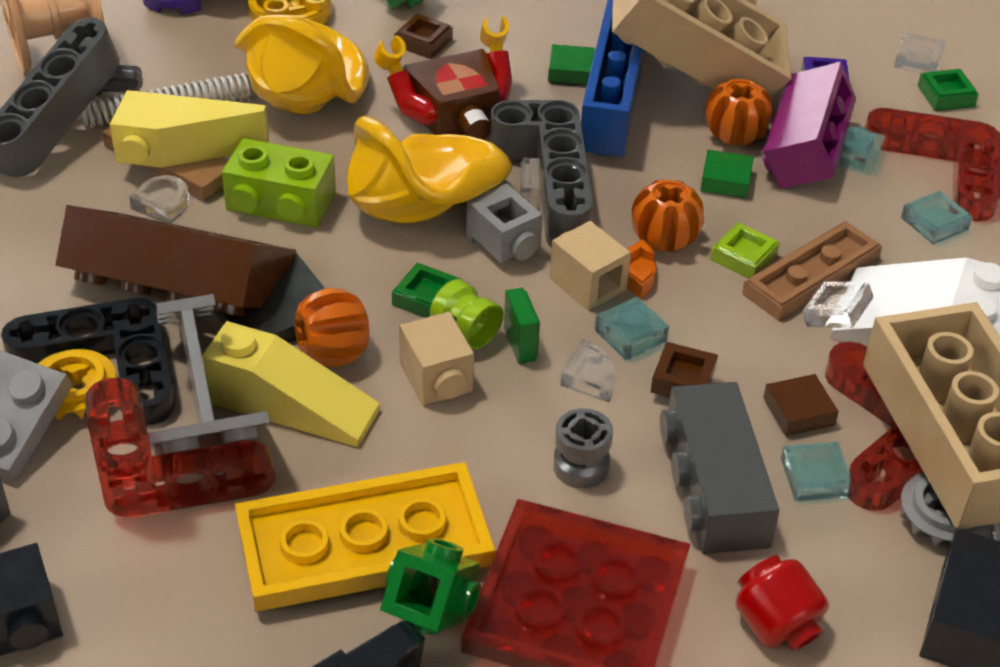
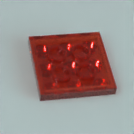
M517 499L481 588L476 608L471 614L461 637V652L511 667H656L688 560L690 543Z

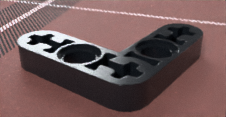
M131 298L24 315L9 321L2 329L1 337L5 352L37 364L52 354L71 349L92 350L102 355L116 353L125 412L134 423L154 425L166 420L174 411L175 400L161 324L158 325L156 304L150 300ZM113 326V329L107 330V327ZM86 327L95 329L94 333L85 337L70 336V333L76 329ZM52 335H58V338L52 339ZM148 354L156 357L152 362L145 365L129 363L132 358L138 355ZM152 385L154 398L143 400L141 386Z

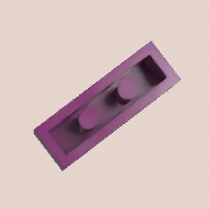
M841 61L791 74L792 80L786 85L784 94L780 97V105L775 119L772 120L767 143L762 149V157L767 171L774 173L781 189L834 177L856 102L855 93Z

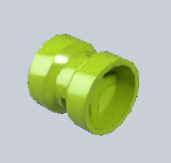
M455 279L445 284L436 294L430 307V316L450 311L472 350L481 349L495 337L503 321L501 306L487 297L479 298L476 289L461 279Z

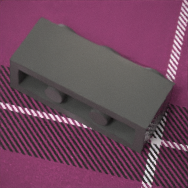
M727 382L672 387L668 410H662L660 413L661 437L664 444H672L674 451L671 459L673 480L676 486L684 487L686 494L683 505L685 524L688 531H696L702 554L771 548L780 510L738 383Z

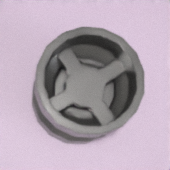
M586 408L570 410L563 414L556 424L555 444L557 447L554 450L553 470L557 478L566 485L575 488H590L604 481L609 473V450L612 446L613 426L610 420L601 412Z

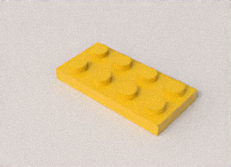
M466 462L235 503L236 519L255 612L386 587V575L397 551L427 543L428 538L443 539L461 546L464 549L462 557L481 563L479 568L495 565V548Z

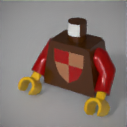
M501 16L500 33L491 32L487 26V17L484 19L480 31V39L485 46L490 48V53L486 54L484 49H478L403 65V68L400 63L406 52V45L403 39L399 36H394L391 42V49L394 54L388 53L384 48L383 42L380 40L375 50L374 59L379 67L390 72L387 80L401 114L426 126L434 135H466L483 140L488 138L491 128L492 108L497 103L508 101L513 84L509 53L503 50V44L509 31L508 19L505 16Z

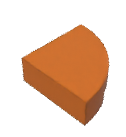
M643 239L626 248L631 252L627 289L640 299L650 292L656 278L655 254L651 246Z

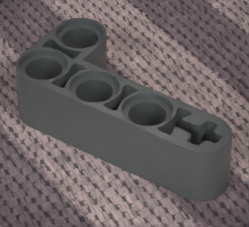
M88 17L70 25L0 108V173L12 177H21L34 172L117 70L120 58L102 20Z
M508 100L497 103L491 111L490 142L503 150L511 163L537 162L545 237L548 245L552 248V240L591 221L593 199L579 110L574 104L564 100Z

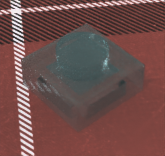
M848 126L837 166L872 175L883 149L885 135L873 133L863 127Z
M634 297L596 315L595 331L625 361L667 342L669 326L638 297Z

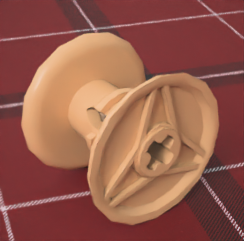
M0 0L11 44L23 75H26L31 67L27 40L53 35L54 39L58 40L70 25L83 18H98L105 24L100 0Z

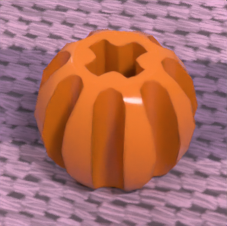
M734 78L719 84L711 92L705 105L706 125L714 137L727 145L747 146L753 141H758L768 131L773 120L772 100L764 87L749 79Z
M660 179L654 181L649 186H645L638 193L631 208L633 230L640 240L646 241L656 251H680L697 239L704 224L702 200L694 188L686 186L684 182L679 180Z
M326 288L309 294L299 303L295 314L294 326L297 343L303 353L324 367H338L355 361L365 352L370 334L369 320L365 307L355 294L344 289Z

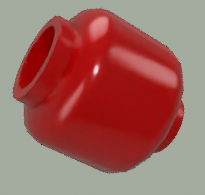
M773 555L753 566L738 580L737 583L742 589L735 600L736 608L763 646L777 648L787 643L790 649L795 652L813 642L824 632L818 622L829 609V601L805 566L798 560L787 559L782 561L778 555Z

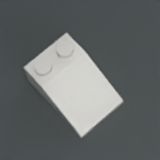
M966 257L858 267L853 274L830 338L867 349L875 317L978 302L1000 336V266L995 263L981 262Z

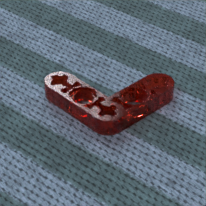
M877 108L869 112L863 133L867 144L886 151L953 161L952 206L954 211L964 219L982 222L994 216L1000 198V133L995 127L978 121L892 108ZM924 134L934 135V136H937V137H939V138H934V137L926 136V135H924ZM975 144L979 145L980 149H975ZM969 168L979 169V170L984 171L985 173H983V172H976V171H973V170H971V169H969ZM973 192H980L979 198L974 197Z
M850 341L841 342L830 350L825 370L827 382L841 394L892 427L852 461L845 483V492L855 505L863 509L872 511L884 510L900 498L905 483L914 475L923 472L917 460L903 459L893 451L895 447H909L863 366L867 346ZM882 469L886 472L883 483L876 480L881 475Z
M124 378L100 380L93 384L85 394L87 425L104 504L108 511L114 515L137 517L253 497L270 489L275 482L276 473L270 449L265 444L257 441H240L152 456L141 391L131 380ZM120 406L123 420L111 422L109 407ZM120 444H132L138 447L133 452L124 455H115L108 452L110 448ZM223 472V475L216 476V473ZM188 474H200L203 476L202 479L193 483L181 484L176 482V479ZM163 482V485L156 486V483Z

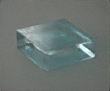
M939 190L905 204L901 218L934 245L969 230L973 216Z
M838 442L783 446L781 461L795 502L851 496L854 483Z

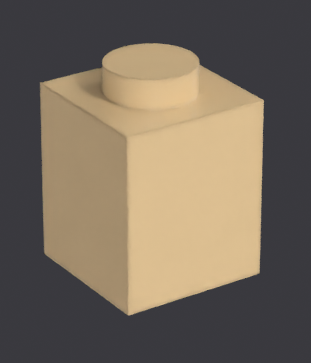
M588 221L552 240L550 279L590 311L627 290L631 252L592 221Z
M450 311L399 325L400 364L422 406L473 392L474 352Z

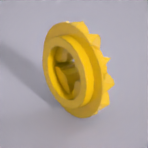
M86 349L65 350L52 354L38 363L67 374L73 386L83 384V388L79 390L71 387L55 415L58 421L63 419L68 413H75L82 419L85 410L89 408L103 410L105 399L116 396V369L106 356L98 352Z

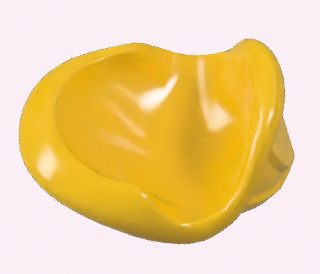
M292 15L261 16L245 27L234 42L235 48L246 52V69L254 92L278 110L283 109L294 114H311L319 111L334 97L353 104L360 99L368 84L369 67L362 51L339 32L309 19Z
M362 116L354 124L355 150L348 167V195L361 211L376 219L392 223H417L437 217L450 209L454 204L471 200L500 185L510 175L512 163L503 150L492 142L455 134H412L400 142L383 123L372 117Z

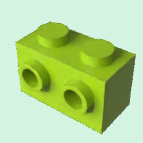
M242 138L221 172L226 210L316 228L336 193L334 154Z

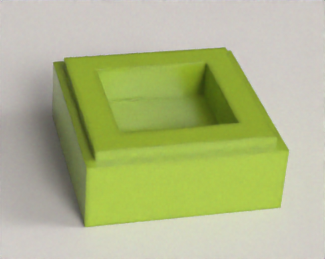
M737 222L712 247L710 260L749 279L764 270L778 255L780 242Z

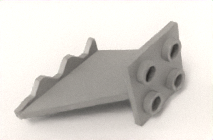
M214 294L156 303L158 325L174 323L180 326L199 419L197 424L148 432L150 444L162 443L164 454L199 448L198 437L219 433L221 444L258 437L256 426L270 423L268 411L214 420L195 323L197 319L212 316L213 306H215Z

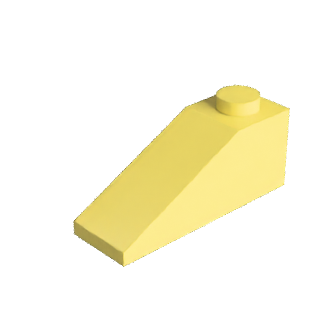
M127 90L109 124L116 163L163 168L231 156L242 138L269 142L266 105Z
M226 321L202 355L211 405L245 415L268 411L269 421L356 448L361 444L380 411V403L275 334Z

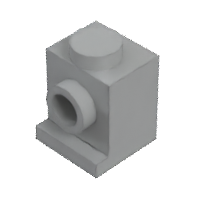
M506 183L467 201L466 239L471 244L479 242L500 263L513 257L524 261L533 256L539 245H541L543 214ZM498 210V217H496L492 212Z

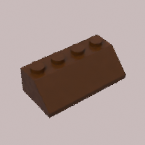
M66 205L55 266L75 270L74 280L105 285L106 277L121 280L119 290L150 295L152 287L167 290L165 300L168 301L214 294V311L243 316L245 307L261 308L295 257L296 250L119 212Z

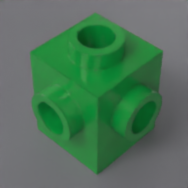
M428 538L427 543L399 549L386 575V591L380 611L412 623L421 633L438 634L442 630L460 624L464 618L468 619L472 615L478 603L481 584L475 581L481 563L462 557L464 549L461 546L438 538Z

